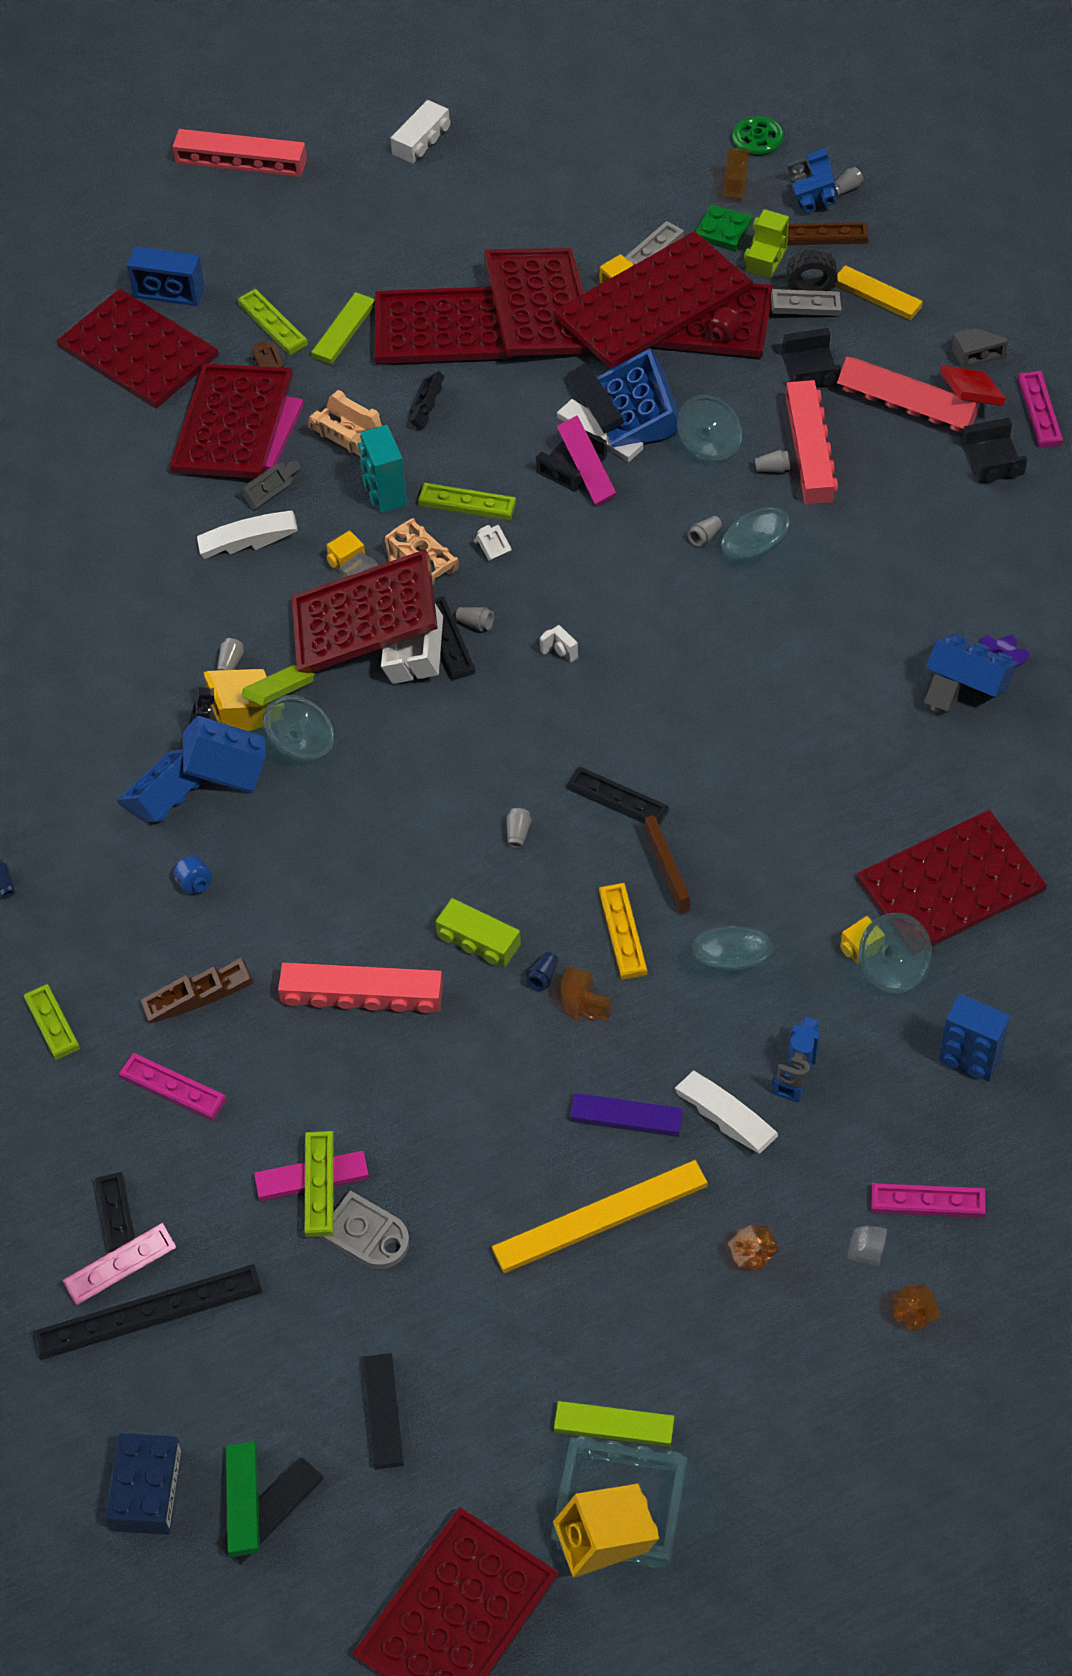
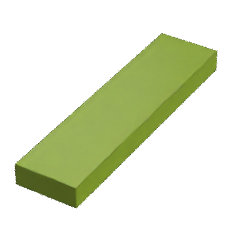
M256 288L237 299L238 305L289 356L308 345L307 339Z
M355 292L312 350V358L332 365L374 308L375 299Z
M424 483L418 499V505L511 521L516 506V497Z
M292 665L244 687L241 696L263 706L312 683L315 674L298 672L297 666Z
M333 1131L305 1132V1237L334 1236Z
M558 1401L554 1432L671 1447L674 1416Z

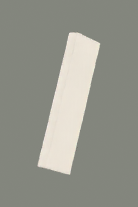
M573 399L557 412V418L563 422L578 415L586 431L606 440L607 450L628 463L643 450L642 442L612 447L607 432L603 433L588 408Z

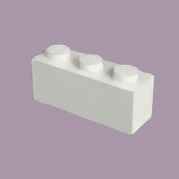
M427 100L390 138L392 155L412 164L419 157H422L425 151L437 141V138L444 131L448 130L450 126L449 109Z

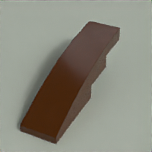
M239 958L219 970L213 966L193 978L185 975L141 999V1003L148 1021L153 1023L208 1005L254 983L246 962Z

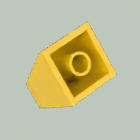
M264 669L203 672L206 687L209 689L214 688V704L211 707L217 722L250 732L282 721L280 711L284 710L281 698L261 706L241 696L244 687L267 677Z
M639 1484L577 1493L553 1521L573 1577H578L645 1554L660 1539L657 1525L651 1518L647 1499L642 1494Z

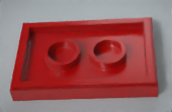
M942 365L940 374L960 400L1004 406L1006 397L986 372Z

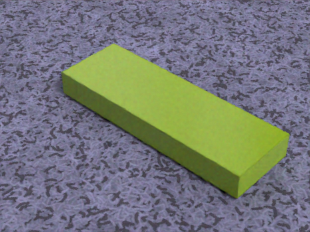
M48 984L23 995L55 1061L80 1050L79 1044Z

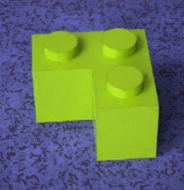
M764 209L760 217L755 218L753 223L755 235L750 249L747 248L744 254L746 272L769 279L772 278L787 250L789 216Z

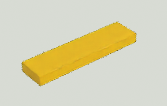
M846 265L837 274V287L910 321L922 308L923 301Z
M625 883L599 887V894L621 980L647 975V967Z

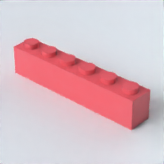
M184 129L178 130L172 147L175 163L297 177L302 176L307 161L304 142Z
M846 356L837 382L844 385L843 390L854 394H856V391L865 393L864 398L876 402L880 398L886 401V406L895 409L902 406L907 408L906 413L917 417H920L921 414L929 416L928 421L939 425L942 424V421L951 424L950 429L962 433L964 426L974 424L981 404L960 400L955 393Z
M815 380L787 382L786 403L804 504L833 502L834 492H838L837 478L832 476L835 471L834 461L829 460L831 444L826 442L828 429L827 424L823 425L822 422L825 419L824 408L819 406L821 404L820 389L816 390Z
M282 963L278 992L281 1004L289 1006L312 1005L317 1008L333 1006L342 1009L366 1008L372 1011L390 1009L396 1012L409 1010L431 1013L440 1012L443 979L442 971Z

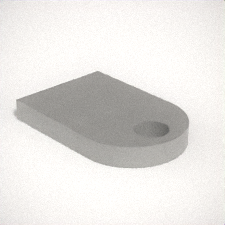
M349 1191L334 1211V1236L319 1237L324 1242L373 1269H387L397 1265L404 1259L409 1249V1235L404 1223L399 1218L352 1191ZM390 1243L400 1245V1249L395 1253L385 1251V1247Z

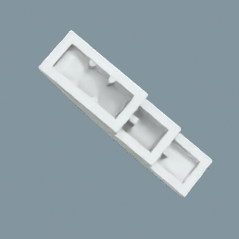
M285 511L230 523L197 536L200 555L207 559L224 550L231 555L251 545L255 550H258L297 532L298 529L294 512Z
M692 1071L675 1087L678 1096L696 1105L698 1112L717 1123L721 1132L759 1154L778 1137V1133L752 1110L695 1071Z

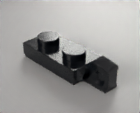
M440 371L423 379L410 410L412 416L409 423L414 425L417 430L425 428L429 422L428 414L435 407V399L442 390L441 385L445 376Z
M198 688L189 724L197 716L210 718L211 705L214 704V688Z

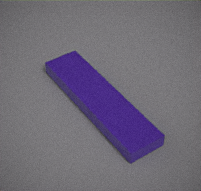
M574 1093L570 1121L679 1137L683 1108Z

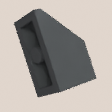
M973 328L954 333L952 351L961 367L968 368L1004 358L1008 341L1005 337Z
M937 673L933 677L924 703L931 705L930 709L936 712H948L954 708L966 685Z

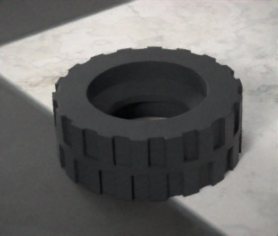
M817 249L805 250L802 253L796 254L788 262L786 269L790 290L831 291L835 288L838 281L837 266L831 254H827L822 250L818 251ZM810 269L823 271V275L817 278L806 279L801 277V273Z

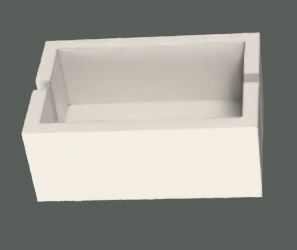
M436 604L438 629L383 647L381 667L392 684L413 680L414 676L421 679L439 675L443 615Z

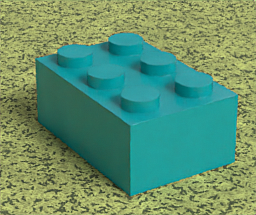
M388 425L360 432L361 442L358 443L361 457H363L360 459V465L363 473H365L362 475L364 487L370 489L369 496L372 505H377L380 513L407 506L403 458Z

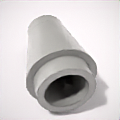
M856 167L847 168L835 181L838 195L861 186L864 179Z
M781 449L755 458L757 472L785 473V470H790L788 451H782Z
M712 516L692 525L688 531L690 542L698 547L707 545L722 527L721 520L717 516Z
M459 607L456 612V621L480 631L490 630L494 622V613L487 607Z
M226 638L225 642L221 643L216 671L234 670L244 654L242 642L233 638Z
M513 808L506 816L508 846L511 848H522L532 819L529 811Z

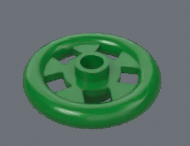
M761 116L749 117L740 121L732 132L734 145L742 152L750 155L772 153L780 147L784 139L781 126L776 121ZM747 127L750 128L748 132L743 131ZM769 133H775V138H769ZM747 138L750 143L746 144L742 140Z

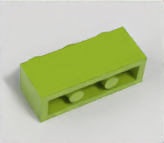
M451 898L435 921L436 932L440 939L460 946L469 954L475 953L492 965L497 964L505 968L521 945L520 930Z

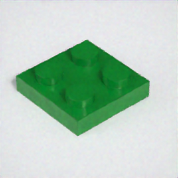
M711 204L696 232L709 244L736 252L752 224V216Z

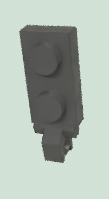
M297 460L290 461L286 465L283 462L275 464L243 486L240 491L250 507L256 509L290 485L291 481L294 480L291 475L299 470L301 466Z

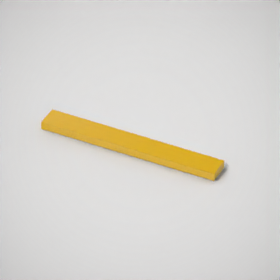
M696 1160L498 1243L492 1246V1251L503 1274L704 1189L708 1186V1182Z

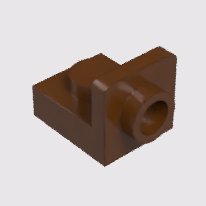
M266 341L260 342L252 349L251 357L253 360H256L258 366L284 368L274 341L270 343Z

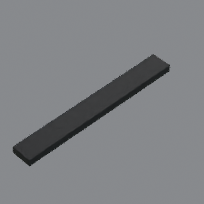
M255 1264L34 1330L33 1333L40 1360H44L263 1292Z

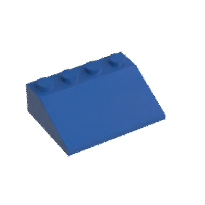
M650 348L597 377L624 420L623 424L607 432L612 447L665 439L685 428L662 364Z

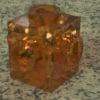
M750 1224L748 1227L740 1229L736 1236L728 1242L732 1258L737 1266L741 1268L761 1269L767 1264V1260L779 1252L772 1233L767 1226Z
M923 1283L917 1286H906L899 1293L892 1295L895 1305L892 1307L893 1316L898 1323L901 1322L909 1330L922 1329L927 1326V1323L941 1318L934 1292Z

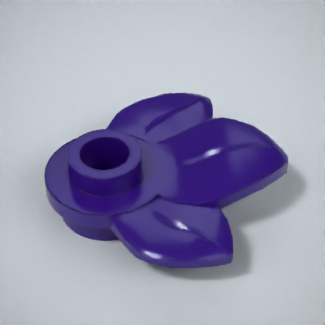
M1013 634L1002 637L997 641L993 637L985 635L980 643L989 647L988 651L998 654V652L1010 655L1012 661L1018 663L1017 666L1025 663L1030 655L1028 650L1017 649V642Z

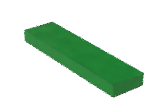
M255 1441L226 1446L228 1554L230 1557L260 1553L257 1444Z

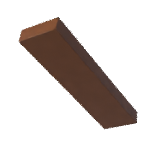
M867 222L789 224L787 245L868 244Z
M654 815L646 817L645 834L679 913H687L690 910L688 891Z

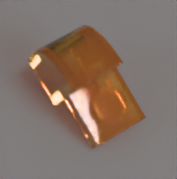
M727 148L723 197L745 198L750 149Z
M567 966L561 981V1004L564 1012L577 1022H579L582 1013L592 1019L608 1021L611 1014V999L591 993L593 989V973Z

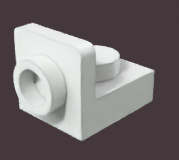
M499 524L492 528L490 525H487L477 531L478 534L473 541L476 545L480 544L489 562L511 552L512 549Z
M560 625L552 630H547L540 637V651L544 655L555 648L557 654L561 657L564 656L570 663L578 658V642Z

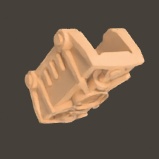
M337 390L329 397L327 408L322 412L315 411L309 417L308 427L310 430L320 433L321 437L331 439L347 448L349 453L354 452L362 459L363 457H361L358 443L361 442L360 432L380 427L382 424L377 410H368L346 398L342 391ZM329 414L336 415L341 419V422L331 420Z
M414 518L401 524L385 536L388 562L419 552L415 549L417 546L420 549H426L430 556V563H434L435 571L431 572L433 585L436 577L445 572L451 575L458 570V558L453 557L449 553L448 548L442 547L432 538L423 526L420 527L415 522ZM395 537L407 538V543L398 542Z

